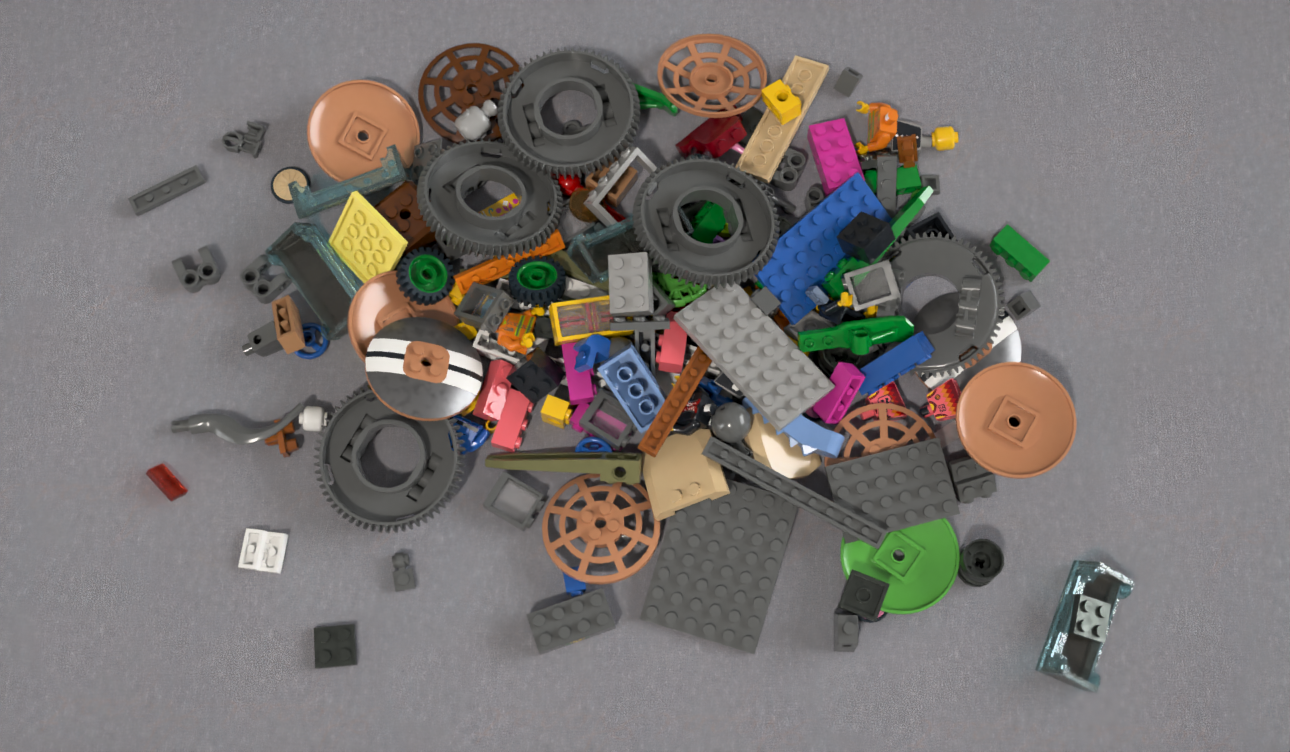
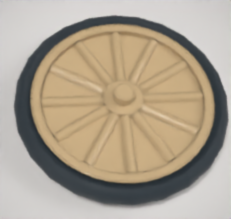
M286 167L279 170L271 181L272 194L282 203H297L306 197L310 189L309 177L303 170L296 167Z

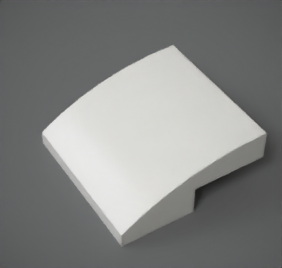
M246 528L238 567L281 574L288 535Z

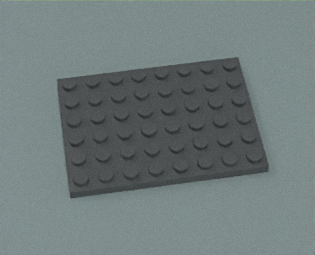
M726 479L730 494L714 500L710 498L679 509L675 511V515L670 516L640 619L755 654L798 506L772 492Z

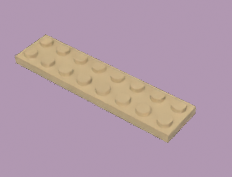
M795 55L782 82L784 85L787 84L792 94L800 99L802 103L801 115L782 125L767 107L735 168L740 166V171H747L746 175L752 174L759 181L770 183L829 71V65Z

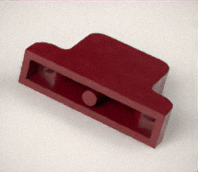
M724 108L720 109L717 112H725L727 110ZM741 114L723 118H709L675 146L681 157L687 160L688 156L694 159L696 155L698 157L702 154L713 159L718 158L747 135L741 123L743 118Z

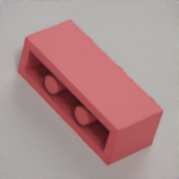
M670 311L666 315V318L670 321V329H664L663 334H659L658 346H661V352L657 351L655 363H659V371L681 374L687 333L673 319L674 315L678 312Z
M502 359L490 362L473 415L486 421H497L500 419L512 384L506 377L513 364Z
M510 388L491 440L492 447L515 453L516 448H520L522 443L520 435L522 430H526L529 421L526 419L528 412L532 413L534 404L520 391Z

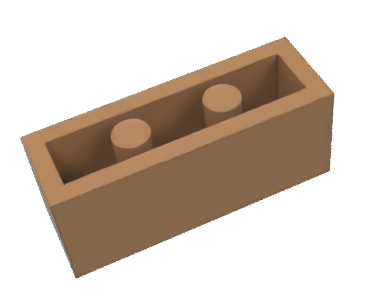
M287 295L271 302L277 340L286 353L290 354L306 347L299 309L291 297Z

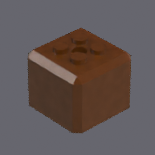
M405 181L374 206L386 221L408 242L400 260L414 249L420 247L424 249L426 247L432 248L437 243L435 238L436 231L431 232V226L427 227L426 221L422 220L423 215H420L416 197L417 186L413 181ZM408 211L411 213V216L408 219H402L400 217L401 214Z

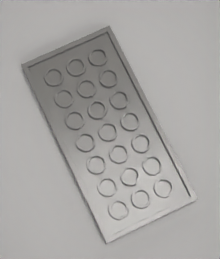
M735 282L733 287H730L727 283L725 289H723L721 284L718 289L713 287L673 317L679 326L778 432L835 388V385L800 351L798 346L778 325L751 301V297Z

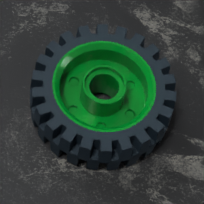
M420 247L412 250L401 260L397 267L396 277L398 279L396 282L397 285L400 284V292L404 291L403 295L405 298L409 296V301H417L416 304L418 305L424 303V306H428L429 304L433 305L441 301L452 290V285L455 281L453 279L455 272H452L453 266L448 264L450 260L448 258L444 259L445 255L443 253L438 254L436 249L431 251L429 247L425 249ZM422 273L426 274L428 276V279H425Z
M532 256L527 257V261L523 258L520 260V263L516 262L515 267L512 266L511 272H509L510 293L514 300L517 299V302L520 304L523 302L524 306L528 307L531 304V307L536 308V305L539 304L540 308L544 307L545 303L549 306L551 301L556 303L558 298L561 299L565 293V270L558 261L554 262L553 258L547 260L546 256H543L542 259L539 256H535V259H532Z

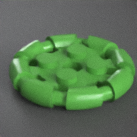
M652 272V278L669 295L668 298L676 305L675 307L686 306L687 303H692L707 292V284H704L701 289L700 285L697 284L693 287L691 281L685 285V279L678 282V279L671 278V274L665 275L664 273ZM685 292H688L689 294L686 296H682V294Z

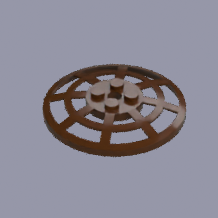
M466 43L445 50L429 63L420 80L418 100L425 121L439 136L457 144L460 141L465 144L467 140L458 130L456 135L449 133L436 124L432 118L442 112L446 118L455 123L458 117L446 109L452 104L460 108L462 114L471 106H477L480 109L486 100L490 99L492 101L493 98L500 100V95L503 93L495 91L493 82L503 78L506 88V82H510L508 76L514 74V71L519 72V65L506 52L487 44ZM467 48L482 49L479 56L468 55L456 58L453 54L455 51ZM489 50L504 56L511 62L513 67L503 69L498 63L487 58ZM446 56L450 63L441 70L437 78H428L427 75L431 68ZM465 61H477L475 69L464 70L460 64ZM484 63L493 66L498 72L489 76L482 71ZM454 67L458 74L453 80L443 79L446 72ZM424 85H434V97L437 106L430 111H427L424 102ZM440 86L450 88L451 97L443 102L440 98ZM470 87L478 89L474 94H470L467 91ZM498 115L489 118L493 133L486 135L483 141L490 139V142H494L496 139L502 138L500 128L495 121Z

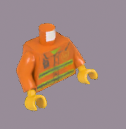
M858 101L857 104L862 106V108L856 111L867 114L870 110L868 118L867 145L865 146L860 142L856 143L854 147L859 149L855 151L856 154L861 155L866 154L867 151L872 152L886 148L897 132L898 111L883 102L870 103L868 105Z
M537 304L536 308H530L522 313H507L496 330V333H499L497 343L511 352L516 351L526 355L528 348L535 341L533 335L537 318L535 316L536 314L538 316L544 315L545 305L539 308V304Z

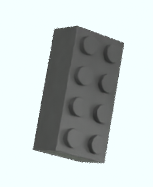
M603 588L526 614L540 655L616 629Z

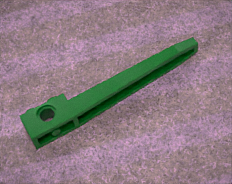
M930 186L923 187L889 222L895 240L933 193V189ZM893 242L881 253V255L872 264H875L880 260V258L885 254V252L889 249ZM854 257L842 258L836 264L837 268L834 271H830L824 277L825 281L821 286L835 301L841 300V293L847 292L848 295L850 294L848 289H844L841 275L869 266L870 264ZM870 271L850 277L853 287L855 288Z

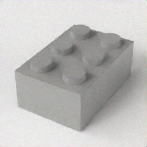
M648 253L608 255L610 314L614 317L654 315L652 259H649Z

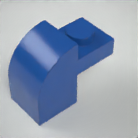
M594 334L577 341L573 347L578 352L574 369L581 373L592 369L594 363L609 359L611 341L599 334Z

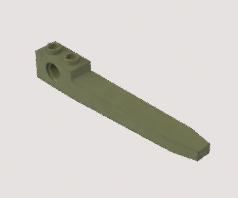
M618 452L505 453L488 455L485 459V467L511 470L600 474V481H606L609 484L625 482L626 484L633 485L640 483L642 477V454ZM617 467H623L625 471H619Z

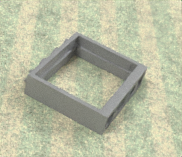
M628 147L625 151L621 152V157L618 161L609 167L610 171L600 178L598 186L588 193L589 197L583 204L628 248L638 249L641 241H636L637 234H634L633 231L630 235L599 204L634 159L649 174L655 172L657 167L638 147Z

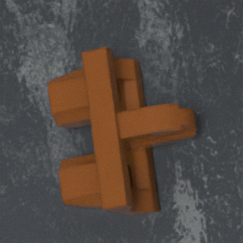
M916 134L903 137L897 136L899 164L903 163L904 168L915 167V161H918Z
M280 419L274 420V424L277 423V422H279V421H281V420H280ZM291 421L276 435L264 440L268 446L279 444L280 454H283L284 458L289 457V453L299 450L296 438L289 440L286 438V434L295 432L294 423Z

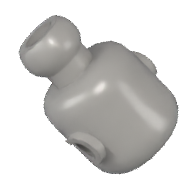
M490 99L486 100L480 109L477 106H471L455 120V127L466 140L468 139L470 142H473L474 139L476 141L481 140L486 136V132L491 127L489 118L498 114V107Z

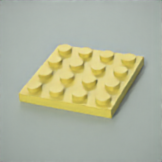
M354 191L344 207L327 246L363 283H366L378 274L394 271L408 242L358 191Z

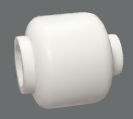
M306 406L304 412L299 414V424H303L305 431L321 432L323 430L321 425L327 426L325 418H327L328 412H325L323 407Z

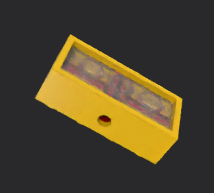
M609 295L552 303L549 307L555 346L577 342L594 334L611 338L631 335L635 331H610L609 319H614V316L610 314Z

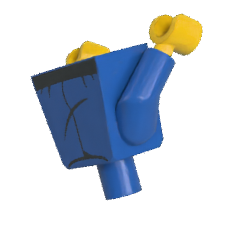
M460 415L450 417V419H457V422L453 424L454 426L459 425L461 427L456 432L463 433L459 437V440L465 441V443L460 445V447L466 448V451L461 452L463 455L468 452H474L481 447L490 434L495 432L497 426L496 424L494 428H489L488 425L491 421L488 420L485 429H483V425ZM448 433L451 449L454 451L450 434Z

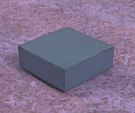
M818 286L808 287L805 291V294L816 305H823L829 301V298Z

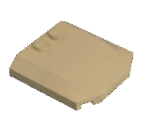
M751 407L746 409L750 414L752 423L750 432L744 440L746 446L753 451L751 458L791 480L805 478L821 465L819 454L813 453L804 457L801 448L797 444L792 448L790 447L789 439L784 433L776 435L775 427L770 422L764 424L760 413L752 414Z
M699 429L690 436L673 434L666 438L655 458L645 452L642 454V472L654 518L657 521L673 516L675 511L710 498L714 500L730 494L722 465L701 455L711 436L714 437L711 430Z

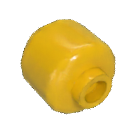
M951 126L937 127L934 132H931L932 147H935L937 151L952 150L955 147V143H958V132H954Z

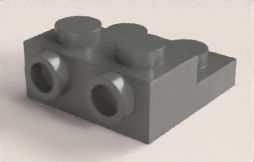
M970 456L948 462L955 497L960 503H972L974 498L980 496L982 498H989L993 492L997 491L994 474L981 467Z

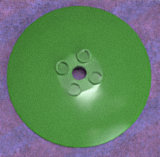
M946 518L889 532L886 534L879 549H875L860 540L845 544L842 537L840 559L846 580H848L853 569L890 584L880 611L905 615L928 609L947 594L958 573L960 552L956 535ZM899 550L903 553L904 558L902 561L894 559V551Z

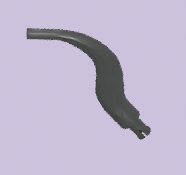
M299 403L281 421L259 429L246 428L227 415L197 414L189 416L187 420L172 421L171 430L173 433L190 431L191 434L210 432L234 444H252L278 433L299 415L305 407Z

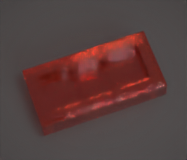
M163 463L148 469L146 473L171 502L186 495L188 491Z

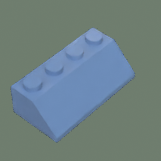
M630 343L613 354L597 369L639 432L643 433L650 427L667 396L633 344Z

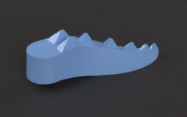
M747 397L743 399L742 403L745 409L751 407L752 414L760 413L762 415ZM762 415L764 424L768 423L769 421ZM802 415L778 432L776 430V435L784 433L788 437L791 448L797 444L801 448L804 457L816 453L828 458H837L845 439L843 435L825 429Z

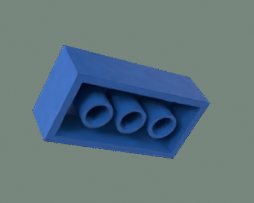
M921 331L861 368L859 371L865 376V379L859 388L860 394L868 393L870 396L884 387L882 383L886 386L900 377L898 373L902 376L916 367L914 363L920 365L932 357L930 353L934 352L935 349L924 332Z

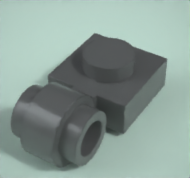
M395 553V556H392V563L394 568L397 567L399 571L392 572L395 591L415 589L413 569H406V565H410L408 553Z

